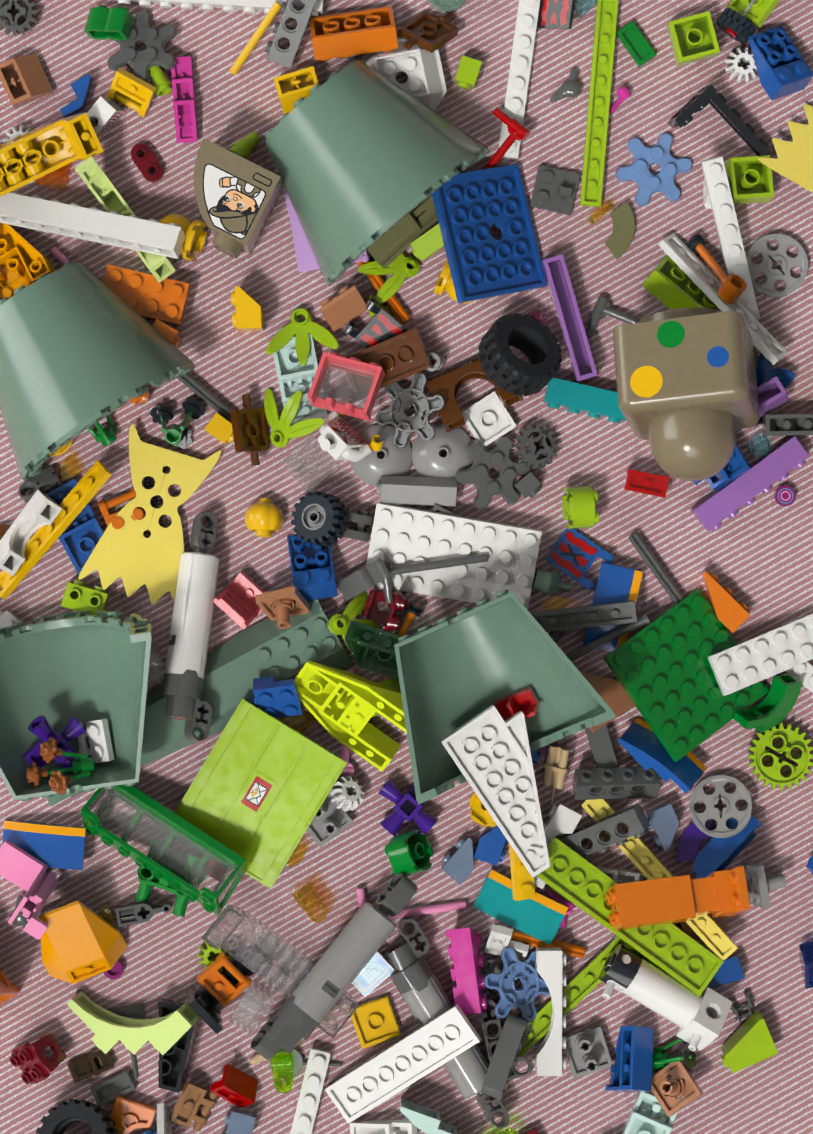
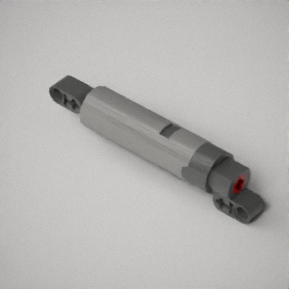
M398 873L376 900L379 906L378 909L369 902H365L275 1014L276 1016H272L256 1034L251 1042V1048L269 1060L280 1048L290 1054L302 1038L307 1040L395 930L396 924L387 916L390 914L394 917L402 911L416 893L417 885L403 873Z
M403 918L397 924V930L403 942L392 947L385 955L395 969L390 975L392 981L422 1027L454 1006H452L448 995L423 956L430 948L429 941L415 920ZM406 922L412 924V931L408 934L403 930ZM415 937L418 942H422L421 950L415 949L417 943L414 939L408 938ZM477 1044L443 1064L463 1097L469 1098L477 1094V1103L490 1124L498 1128L505 1127L508 1124L509 1114L501 1100L490 1096L489 1101L495 1106L493 1108L484 1102L487 1094L481 1093V1088L489 1068V1063ZM497 1112H501L503 1118L500 1122L496 1123L494 1116Z

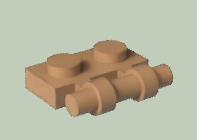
M186 1081L169 1116L170 1121L187 1128L190 1127L192 1121H195L193 1129L200 1131L202 1126L206 1125L208 1121L207 1116L211 1108H214L217 1095L210 1092L208 1097H204L207 1092L204 1087ZM200 1104H203L200 1113H196Z

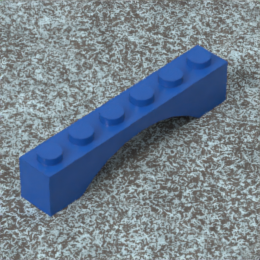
M538 749L531 752L532 763L535 764L538 763L541 752H538ZM498 826L492 827L480 835L473 858L495 866L498 865L499 861L503 862L506 850H503L508 840Z

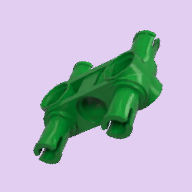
M156 839L151 840L148 857L155 860L165 843ZM192 853L188 854L185 870L161 861L159 864L188 882L202 857L198 854L196 856ZM138 867L137 875L140 884L135 900L147 903L151 888L155 886L177 896L172 914L184 917L189 902L185 893L172 889L164 879L159 880L153 875H149L147 868ZM198 878L193 884V887H195L196 889L199 888Z

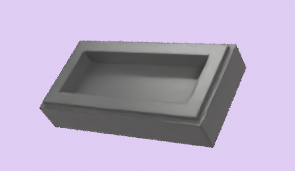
M126 1069L91 1086L90 1090L98 1106H102L116 1099L117 1095L122 1096L135 1090L137 1086L129 1070Z

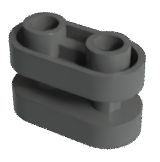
M344 507L348 509L349 513L346 517L349 518V521L356 522L357 527L356 531L350 529L343 531V537L368 542L370 534L364 533L365 525L372 526L373 517H369L370 512L358 510L357 514L349 512L350 508Z

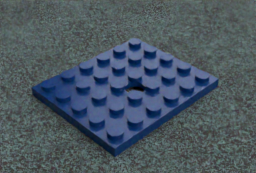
M518 164L459 173L450 181H446L442 187L432 194L458 304L547 286ZM493 224L495 227L500 228L502 232L498 240H495L490 234V227Z

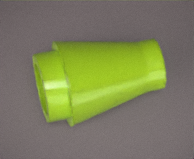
M159 65L150 68L151 84L156 87L155 93L157 96L169 94L172 91V82Z
M251 132L246 137L233 143L230 151L247 159L261 139L255 132Z

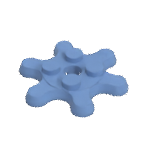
M662 133L658 138L657 144L653 147L645 146L637 137L629 139L627 143V148L633 154L634 160L629 166L619 167L616 170V178L621 182L634 181L637 184L638 192L635 195V202L639 206L648 205L651 196L656 192L663 193L671 202H676L681 197V191L675 185V177L680 173L691 171L693 163L687 157L677 159L671 155L670 148L674 140L669 133ZM650 164L659 165L660 173L657 175L651 174L649 172Z
M505 948L501 952V959L503 961L501 973H489L484 977L485 986L489 989H496L500 995L499 1001L494 1007V1012L497 1017L505 1018L512 1008L518 1007L523 1018L527 1021H532L537 1014L534 1007L535 997L539 994H550L545 981L539 978L536 970V951L531 952L525 961H519L514 949ZM519 978L521 980V987L515 990L514 980Z

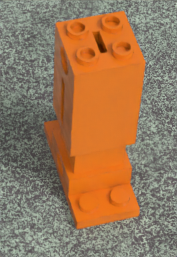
M744 866L735 867L731 870L716 871L706 876V878L690 880V875L615 884L608 888V892H606V902L611 907L609 922L610 926L614 927V931L686 922L696 918V915L711 913L712 918H728L751 909Z

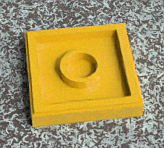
M388 995L348 1009L362 1049L401 1035Z

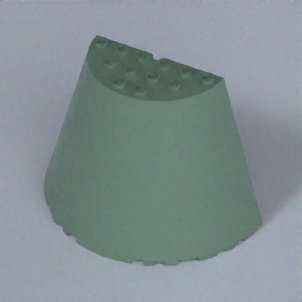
M355 59L348 63L340 72L336 71L329 76L328 81L323 85L318 83L309 91L311 94L306 99L303 97L298 99L293 104L295 108L290 113L283 115L278 120L277 126L264 135L268 151L279 176H281L285 190L323 277L329 286L340 278L352 264L349 260L350 258L355 261L365 252L366 248L374 244L396 223L442 187L446 181H450L460 173L457 169L458 167L465 170L467 167L476 164L490 152V149L362 60L356 61Z
M70 261L63 265L61 269L50 274H44L27 287L23 285L13 292L15 295L8 299L6 297L0 300V410L19 474L24 481H29L46 470L43 463L49 458V453L54 454L59 448L87 428L127 404L126 402L131 398L136 399L150 391L148 385L151 384L156 388L165 382L182 377L196 367L187 356L80 262L73 264Z
M508 590L497 593L495 594L497 599L492 601L490 598L484 599L476 603L477 608H464L456 612L457 617L454 618L453 615L444 617L437 621V626L432 627V624L424 626L417 630L419 634L412 637L410 634L398 638L399 643L394 645L418 805L454 788L453 782L458 780L459 785L467 781L440 740L493 705L496 700L531 686L540 701V706L535 716L525 719L530 752L565 738L570 734L572 735L584 730L583 724H585L586 728L616 717L614 711L513 592L509 593Z
M97 610L98 615H89V611H77L35 618V624L29 623L24 625V622H19L12 626L0 628V776L14 800L29 801L34 797L49 798L57 794L49 786L52 774L48 775V777H42L38 787L34 786V782L28 783L26 778V768L30 767L31 764L22 754L40 740V738L28 730V726L35 718L41 715L45 716L51 729L55 727L59 732H61L72 716L78 722H83L84 729H87V721L105 718L108 721L115 760L94 763L93 773L89 777H82L71 781V783L67 784L66 794L62 795L73 794L75 789L91 792L95 788L104 787V789H112L116 785L132 786L139 782L153 634L151 623L146 618H142V616L135 613L130 614V617L123 616L121 611ZM86 736L87 746L90 748L89 738ZM75 738L68 743L74 749L72 752L78 753V750H80L78 738ZM52 759L50 763L45 764L41 769L53 770L64 767L61 762L57 764ZM73 772V773H70V774H68V773H62V774H63L64 776H67V775L73 776V775H76L77 773H74V772Z

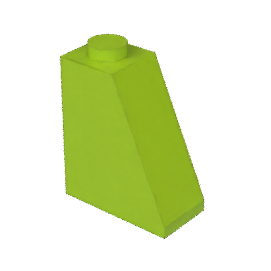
M439 224L410 243L413 254L421 261L430 258L445 248Z
M759 1010L754 1012L721 1047L724 1055L720 1057L725 1068L729 1067L733 1074L778 1054L765 1020Z

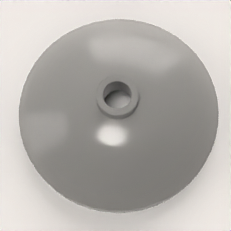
M436 423L431 425L436 432L432 440L425 441L421 438L420 434L416 437L412 446V461L421 477L455 478L458 470L468 469L472 466L473 458L467 452V444L471 440L461 428L446 433L443 423ZM442 449L447 451V456L444 458L439 456V451Z
M378 424L367 427L359 433L368 445L376 434L380 435L377 443L384 441L383 447L380 450L385 453L383 459L377 458L379 451L372 450L371 454L360 461L351 462L355 474L369 485L377 486V483H381V475L405 476L411 466V445L409 442L404 448H397L394 445L395 427Z

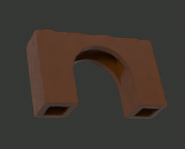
M478 359L471 360L461 368H452L447 374L442 376H434L427 383V389L431 397L440 395L445 400V407L437 412L446 433L466 425L456 397L460 387L470 380L483 379L490 382L495 387L504 408L522 401L523 396H516L512 392L506 393L503 391V388L496 387L494 382L486 377L487 373L485 370H482L480 365L482 361Z

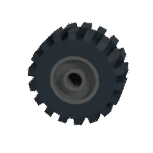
M319 491L306 493V497L302 496L299 498L300 503L294 505L296 510L292 511L291 514L294 516L291 524L295 525L293 530L295 533H298L297 536L300 539L317 546H331V543L335 544L338 542L337 538L342 539L344 536L342 534L343 531L348 529L346 523H349V518L346 515L349 513L348 509L344 508L346 505L339 498Z

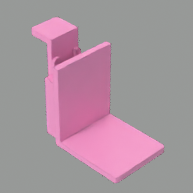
M5 840L0 847V875L26 891L8 923L12 924L18 913L22 911V916L26 917V921H28L23 930L39 940L49 925L37 918L58 883L55 880L57 875L51 871L49 873L45 872L48 868L46 864L8 840Z

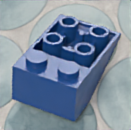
M782 25L748 37L761 85L771 100L805 89L812 79L813 73Z
M297 535L287 536L293 586L298 589L306 601L338 596L331 546H317L307 543Z

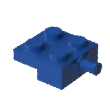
M735 442L734 452L727 465L719 473L706 479L712 490L719 491L752 469L737 442ZM693 481V482H694L695 485H698V483H700L701 481Z
M274 676L253 679L254 698L246 699L247 701L275 718L303 714V707L295 679L275 681Z

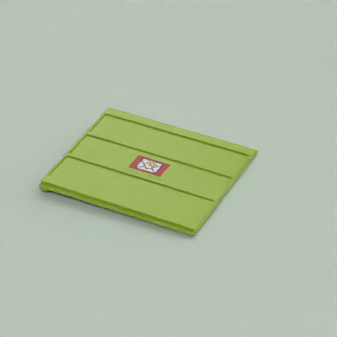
M242 698L174 813L246 859L247 870L245 874L272 888L348 762Z

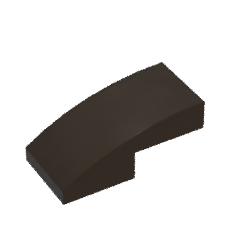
M102 1050L66 1063L74 1083L115 1067L109 1052L105 1054Z

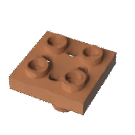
M286 586L283 589L265 591L262 594L256 595L258 606L271 621L277 620V626L280 629H287L291 626V616L310 612V604L295 586Z
M683 1061L671 1062L652 1076L651 1091L668 1117L673 1116L703 1094Z

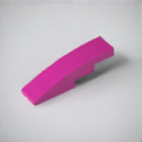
M179 56L175 57L176 65L171 69L177 143L198 142L192 57Z

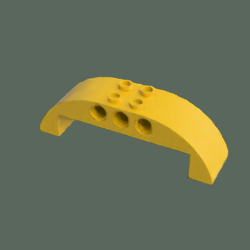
M79 113L54 121L0 145V197L78 159L86 160L90 156L93 157L104 152L87 113Z

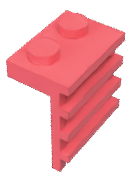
M241 571L213 602L242 629H245L261 613L262 609L256 603V595L262 594L265 591Z

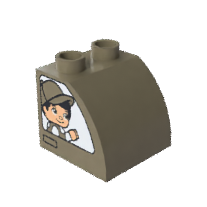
M204 138L198 150L194 167L196 201L204 221L215 236L212 244L215 245L217 250L237 259L241 250L249 254L252 253L284 189L281 176Z

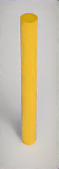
M277 1L274 2L229 71L232 74L236 75L281 9L282 5Z

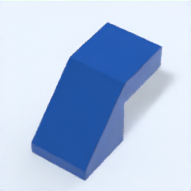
M89 74L70 84L78 99L60 109L65 118L85 110L93 82Z

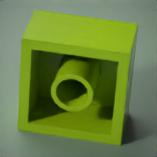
M710 11L668 22L666 27L677 67L716 57L720 53Z
M770 155L729 158L724 163L734 205L767 203L774 197L772 169L758 160V157L770 158Z

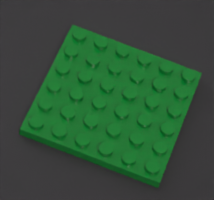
M700 589L693 591L603 658L674 762L679 761L733 719L735 711L747 709L769 692L764 682L759 681L726 696L722 695L708 656L733 647L737 643L724 624L716 618L715 611Z

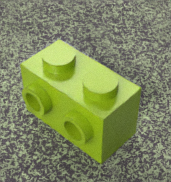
M76 579L73 582H68L61 603L62 607L75 611H89V615H98L97 610L106 609L110 593L105 592L106 589L103 590L102 587L96 585L93 588L86 587V582Z

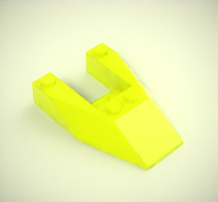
M308 660L295 678L301 702L332 737L383 772L401 745L368 721L377 712L407 733L401 692L351 672Z

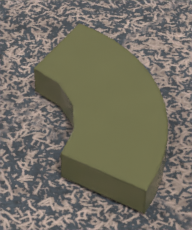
M625 202L610 213L613 221V232L605 244L616 260L627 251L634 236V215L628 202Z

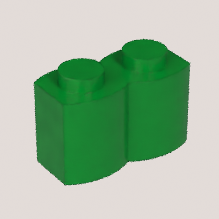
M105 6L90 8L84 31L90 38L96 40H127L134 17L127 8L122 6L110 9Z

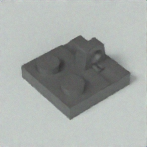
M539 165L530 207L570 216L580 174Z

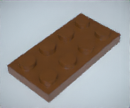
M418 328L411 329L345 357H355L364 363L375 362L381 365L385 372V377L380 388L433 367ZM346 372L356 398L370 392L374 379Z

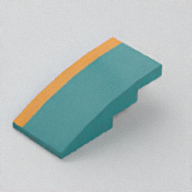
M490 869L473 904V907L549 945H551L568 910L566 905L538 891H535V898L520 901L513 900L511 878L493 869Z

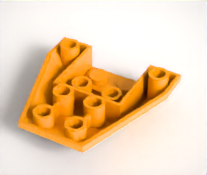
M0 223V300L6 297L9 299L14 296L13 292L23 285L27 287L44 274L52 273L44 256L11 226Z
M80 901L72 902L39 915V919L49 925L40 940L42 963L51 977L71 984L77 983L112 969L127 948V942L121 932Z

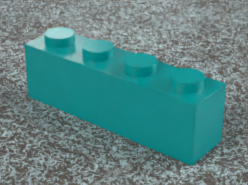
M552 378L547 384L543 402L548 403L547 407L559 410V407L562 406L568 408L567 412L580 414V411L588 413V417L600 419V416L609 417V422L620 424L621 420H626L618 405V392L558 378Z

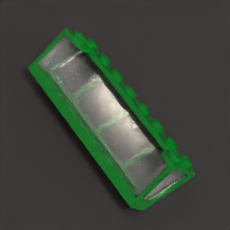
M123 784L116 785L112 789L98 788L81 809L84 827L90 835H97L109 847L114 846L122 856L126 858L129 856L140 868H147L159 880L164 879L172 889L182 891L190 901H197L209 913L214 912L217 915L221 913L247 870L246 859L134 786H125Z

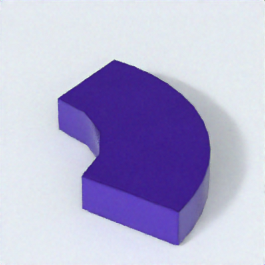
M711 819L705 824L706 829L710 831L713 830ZM694 822L688 825L678 840L676 847L677 863L695 860L701 843L706 838L711 837L700 831Z

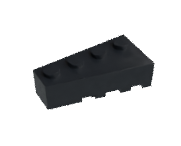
M166 998L160 999L158 1001L159 1017L176 1011L185 1003ZM200 1019L164 1055L159 1052V1088L177 1093L183 1090Z

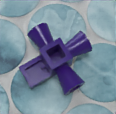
M38 716L29 724L28 730L40 738V740L22 755L30 764L35 761L41 769L47 764L46 761H43V757L39 752L42 743L53 737L57 741L56 745L58 748L72 752L74 749L68 742L87 731L74 716H72L61 732L55 727L51 729L45 716ZM64 755L55 756L54 758L56 763L61 762L64 768L72 767L73 761L78 759Z
M390 778L379 790L378 794L395 803L393 806L395 811L380 822L393 836H396L405 819L408 822L413 819L424 834L438 821V818L421 809L425 802L418 805L414 783L403 793L394 780Z

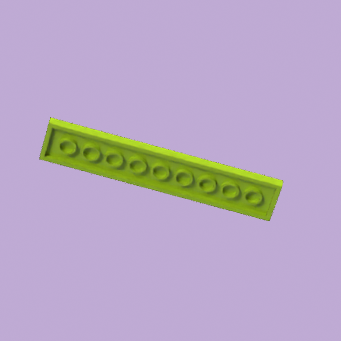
M553 837L547 845L550 867L536 875V877L678 982L700 996L723 964V961L672 923L614 931V927L610 926L609 922L611 907L607 905L606 892H608V888L618 883L556 837Z

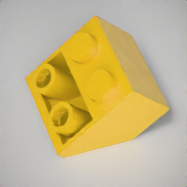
M314 66L273 78L284 115L290 113L295 108L293 104L301 97L306 99L311 94L309 92L310 89L318 84Z
M235 286V292H231V304L236 308V313H232V325L239 332L264 331L263 309L239 286Z

